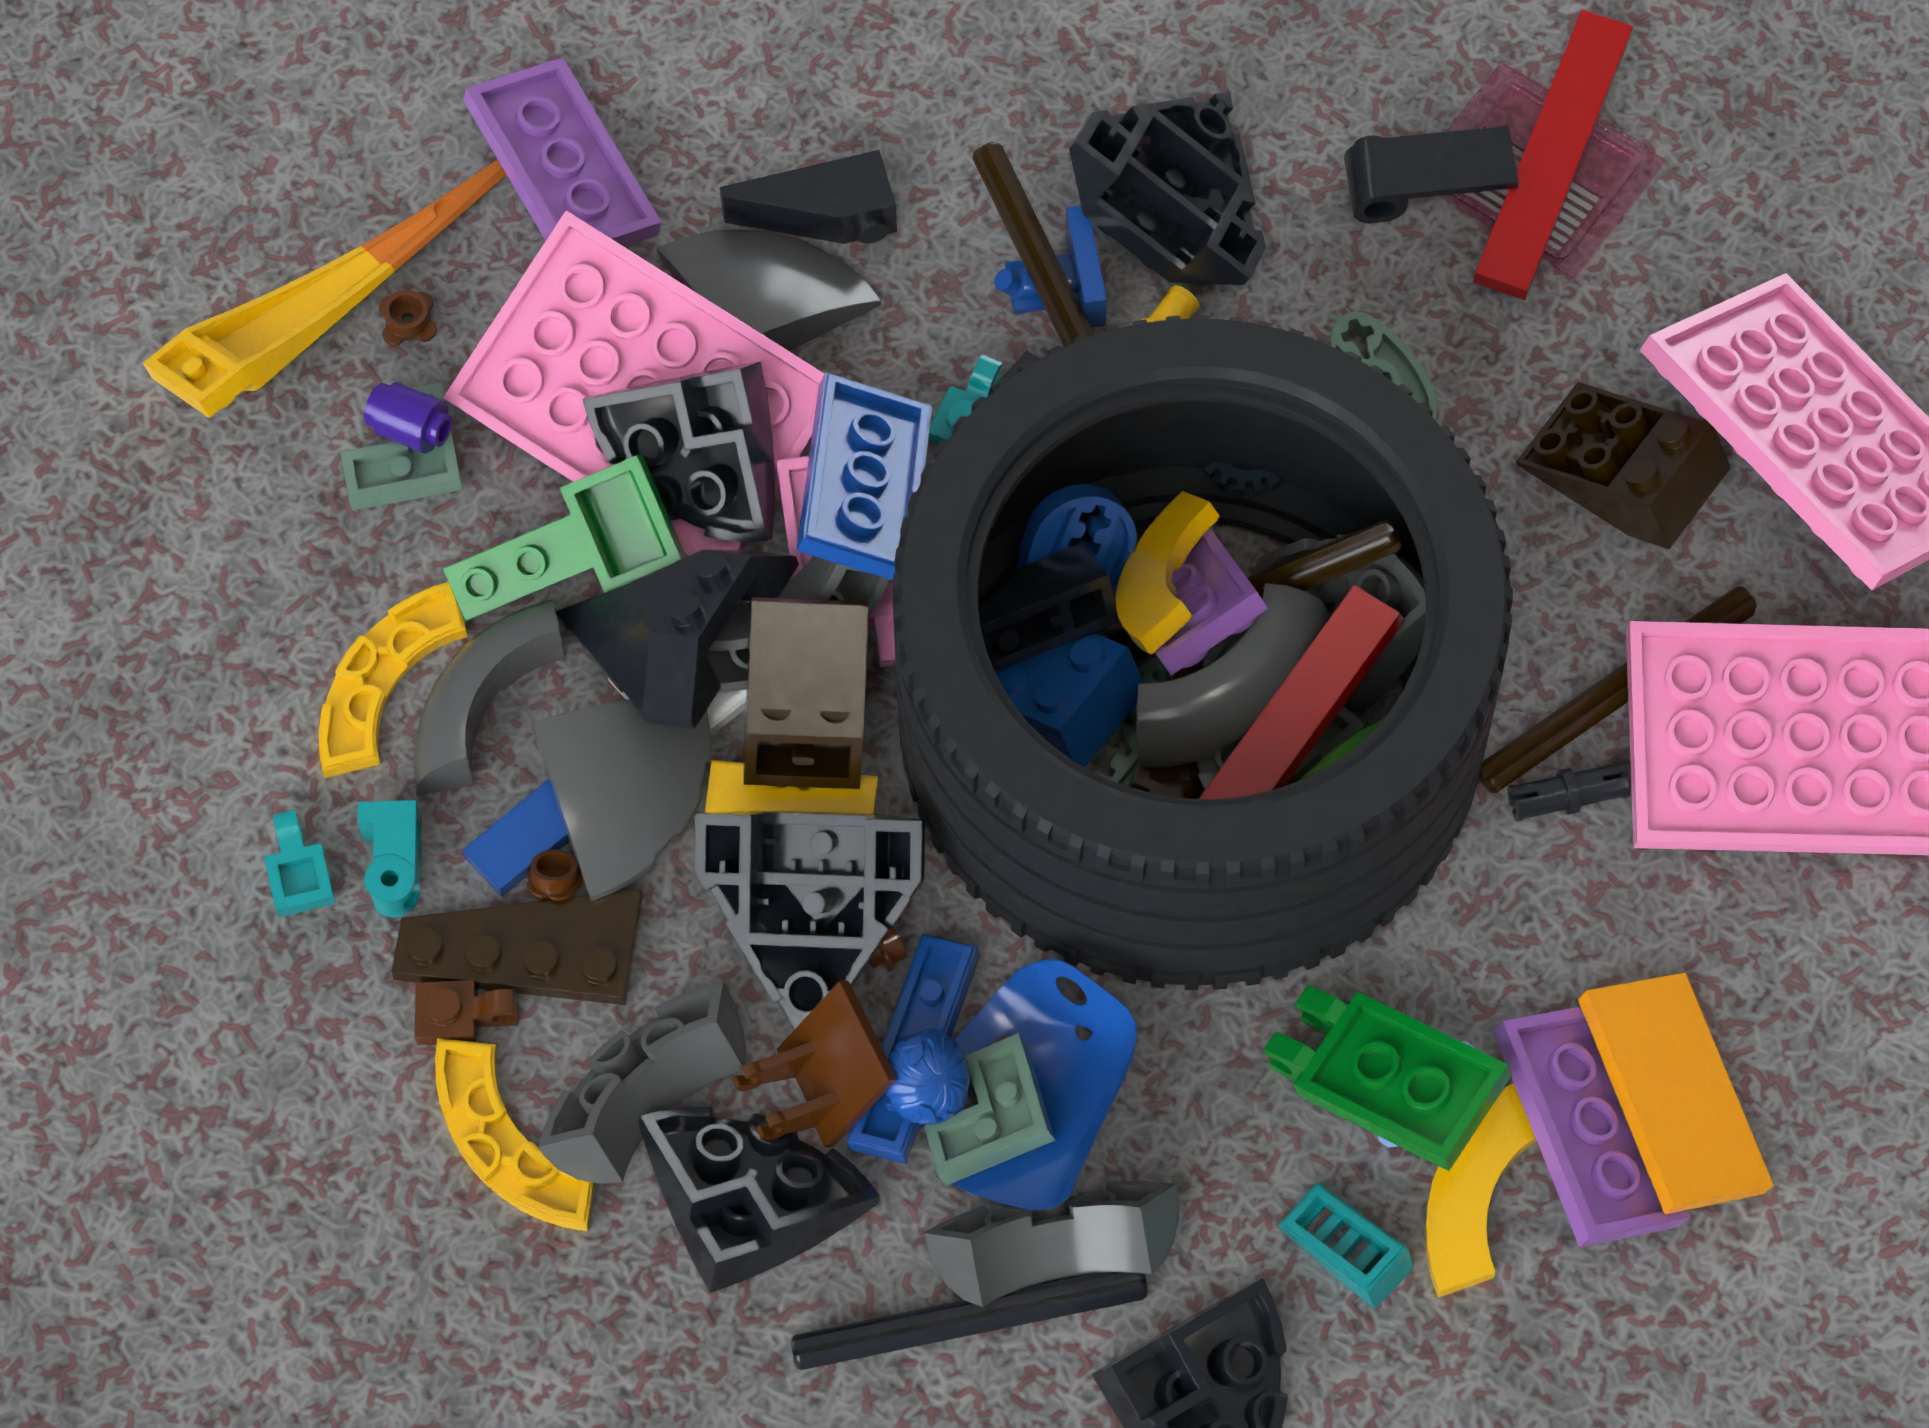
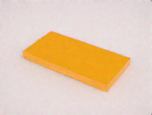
M1686 972L1586 990L1578 998L1579 1004L1664 1214L1763 1195L1768 1192L1774 1184Z

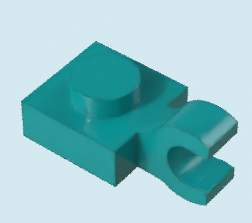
M982 354L973 369L966 392L950 385L930 424L929 441L938 445L941 441H947L953 435V425L961 416L968 417L972 413L971 405L980 397L987 398L992 394V388L1003 377V375L999 374L1002 362Z
M295 809L274 814L273 820L281 853L264 856L278 918L336 904L322 844L318 843L305 847L300 821L297 818Z

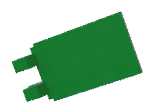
M1310 985L1306 986L1295 1002L1297 1009L1303 1012L1300 1017L1303 1023L1326 1035L1319 1047L1314 1051L1307 1045L1276 1031L1263 1049L1265 1055L1272 1058L1269 1062L1270 1068L1294 1081L1293 1087L1299 1097L1447 1171H1450L1512 1077L1509 1064L1358 991L1351 1001L1345 1004L1337 997Z

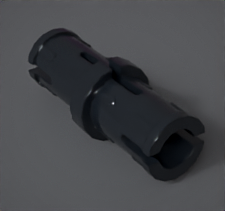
M1622 761L1574 773L1569 767L1558 770L1555 777L1519 785H1509L1507 791L1510 806L1516 805V809L1512 810L1516 822H1519L1526 818L1565 810L1567 815L1579 813L1581 806L1620 797L1627 798L1630 796L1628 776L1621 777V774L1626 772V768Z

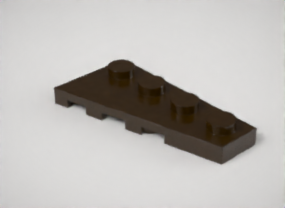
M642 889L614 892L592 902L589 896H581L560 901L547 900L401 918L391 971L393 979L419 983L474 980L477 988L482 990L509 989L518 994L626 1005L643 900Z

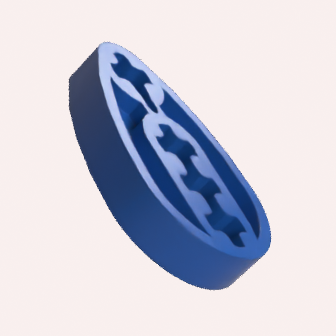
M1076 484L1061 488L1047 496L1032 512L1020 543L1016 574L1030 563L1073 547L1070 543L1071 538H1081L1085 530H1087L1091 537L1090 540L1079 541L1078 544H1082L1107 571L1113 590L1118 585L1128 557L1136 549L1137 534L1134 522L1121 501L1112 492L1103 487L1091 484ZM1097 505L1102 513L1100 516H1090L1085 525L1080 517L1082 512L1091 513Z

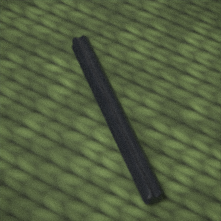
M1093 1273L1026 1287L1000 1297L984 1307L961 1300L796 1334L791 1338V1349L797 1369L805 1370L1140 1301L1147 1297L1148 1285L1146 1276L1143 1273Z

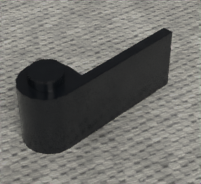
M1509 126L1390 138L1375 135L1365 136L1355 141L1353 146L1344 155L1353 215L1359 222L1367 224L1390 222L1399 218L1405 213L1409 199L1518 188L1519 184Z

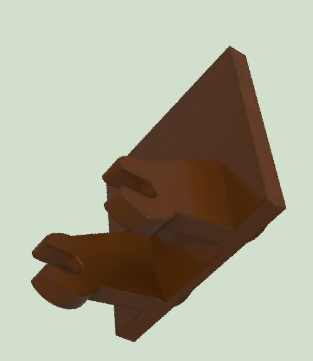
M839 981L777 1048L779 1054L746 1064L741 1067L744 1075L732 1077V1081L738 1091H749L761 1084L795 1078L807 1102L766 1116L765 1119L768 1125H759L756 1127V1130L761 1140L771 1141L787 1133L815 1128L825 1148L834 1147L898 1080L849 981Z

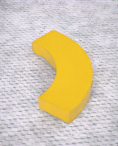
M1184 491L1166 506L1136 544L1135 551L1128 557L1118 581L1116 591L1118 618L1136 645L1150 655L1154 654L1191 620L1192 614L1176 596V587L1172 583L1173 571L1182 567L1193 547L1220 517L1209 501Z
M449 582L425 589L390 608L388 615L376 623L364 636L359 635L345 653L335 670L336 676L328 692L326 702L321 709L319 755L324 778L381 765L378 752L380 721L386 703L398 682L418 661L429 653L448 643L468 637L462 612Z
M437 1038L435 1073L440 1106L457 1149L470 1168L485 1185L519 1210L545 1222L588 1232L596 1183L577 1180L558 1170L542 1154L539 1147L532 1141L529 1142L516 1128L507 1114L498 1090L496 1044Z
M1514 1083L1502 1090L1450 1171L1438 1166L1434 1175L1427 1203L1424 1232L1430 1277L1438 1298L1488 1281L1495 1276L1496 1271L1491 1260L1487 1240V1214L1490 1199L1502 1173L1506 1171L1509 1165L1522 1152L1537 1142Z

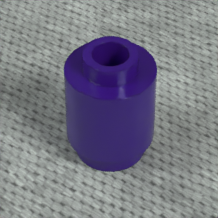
M398 382L391 385L385 383L378 384L371 392L364 411V421L367 425L374 428L375 434L424 454L431 452L436 446H442L448 439L452 429L453 420L452 416L448 415V404L446 401Z

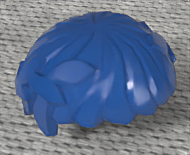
M932 1028L921 1030V1032H918V1035L911 1034L900 1038V1042L895 1046V1051L888 1057V1061L898 1079L886 1091V1095L891 1099V1104L904 1119H909L913 1123L919 1122V1124L936 1125L951 1119L963 1109L968 1099L970 1084L969 1067L964 1054L959 1049V1044L944 1031Z

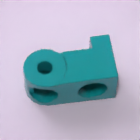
M417 801L358 802L357 824L363 841H373V861L366 869L364 876L370 902L375 910L384 916L394 918L404 916L414 909L420 897L422 817Z

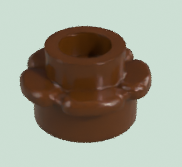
M546 850L537 854L532 859L531 867L526 872V878L529 880L527 882V889L531 894L543 901L568 899L574 895L575 889H579L583 885V877L578 869L575 857L562 850Z
M894 927L891 928L869 962L873 968L884 963L888 971H893L894 964L908 957Z

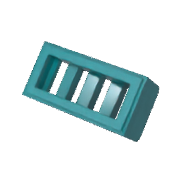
M1318 1182L1278 1225L1285 1235L1374 1309L1389 1296L1413 1269V1262L1406 1246ZM1325 1208L1329 1210L1332 1215L1313 1235L1305 1230ZM1344 1224L1350 1228L1332 1249L1325 1245ZM1363 1240L1369 1245L1352 1264L1345 1260ZM1381 1258V1260L1372 1268V1266Z

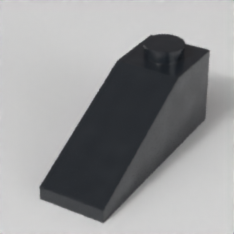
M880 150L719 187L724 222L728 224L841 244L855 241L874 243L883 239L889 233L897 232L896 203Z
M1082 544L1028 564L978 606L980 627L986 651L995 672L1119 622L1110 576Z

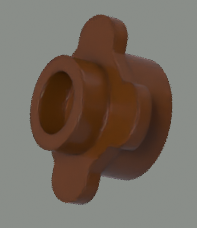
M402 290L385 297L380 302L379 311L385 317L386 322L382 336L387 344L398 346L404 340L411 339L427 342L435 337L437 326L431 321L430 310L434 306L431 295L426 292ZM407 315H411L413 317V320L410 322L403 321V318Z

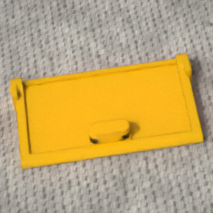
M712 759L705 812L800 811L874 814L878 776L861 775L860 789L744 785L742 762Z

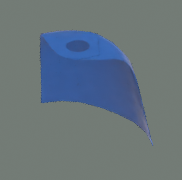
M1046 959L1016 971L954 1039L959 1044V1049L964 1054V1057L967 1054L989 1046L1003 1034L1013 1036L1019 1033L1026 1044L1031 1046L1029 1053L1055 1141L952 1183V1185L971 1194L996 1203L1029 1211L1054 1209L1069 1198L1099 1130L1122 1085L1133 1058L1137 1041L1136 1022L1125 1005L1069 963L1060 959ZM1066 977L1077 983L1086 995V1004H1076L1066 998L1057 986V978ZM1077 1025L1092 1031L1091 1037L1088 1040L1084 1041L1076 1036ZM920 1124L919 1130L922 1129L925 1126V1124Z

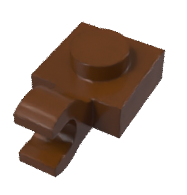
M474 980L416 983L415 1040L418 1045H437V1038L477 1042V1027L518 1026L519 1003L514 1001L513 990H491L478 996V988Z

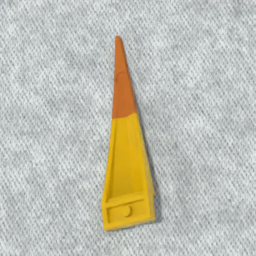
M498 159L438 200L354 250L274 291L185 328L145 360L143 365L153 380L208 418L212 417L219 410L229 406L242 391H258L507 174Z

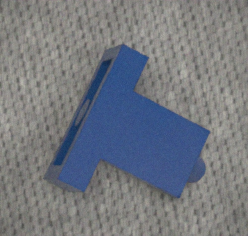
M1081 205L1066 207L1065 234L1069 254L1056 255L1090 327L1106 326L1107 298L1092 223L1083 215ZM1022 260L1005 263V269L998 272L994 283L998 290L1011 296L1014 314L1046 310Z

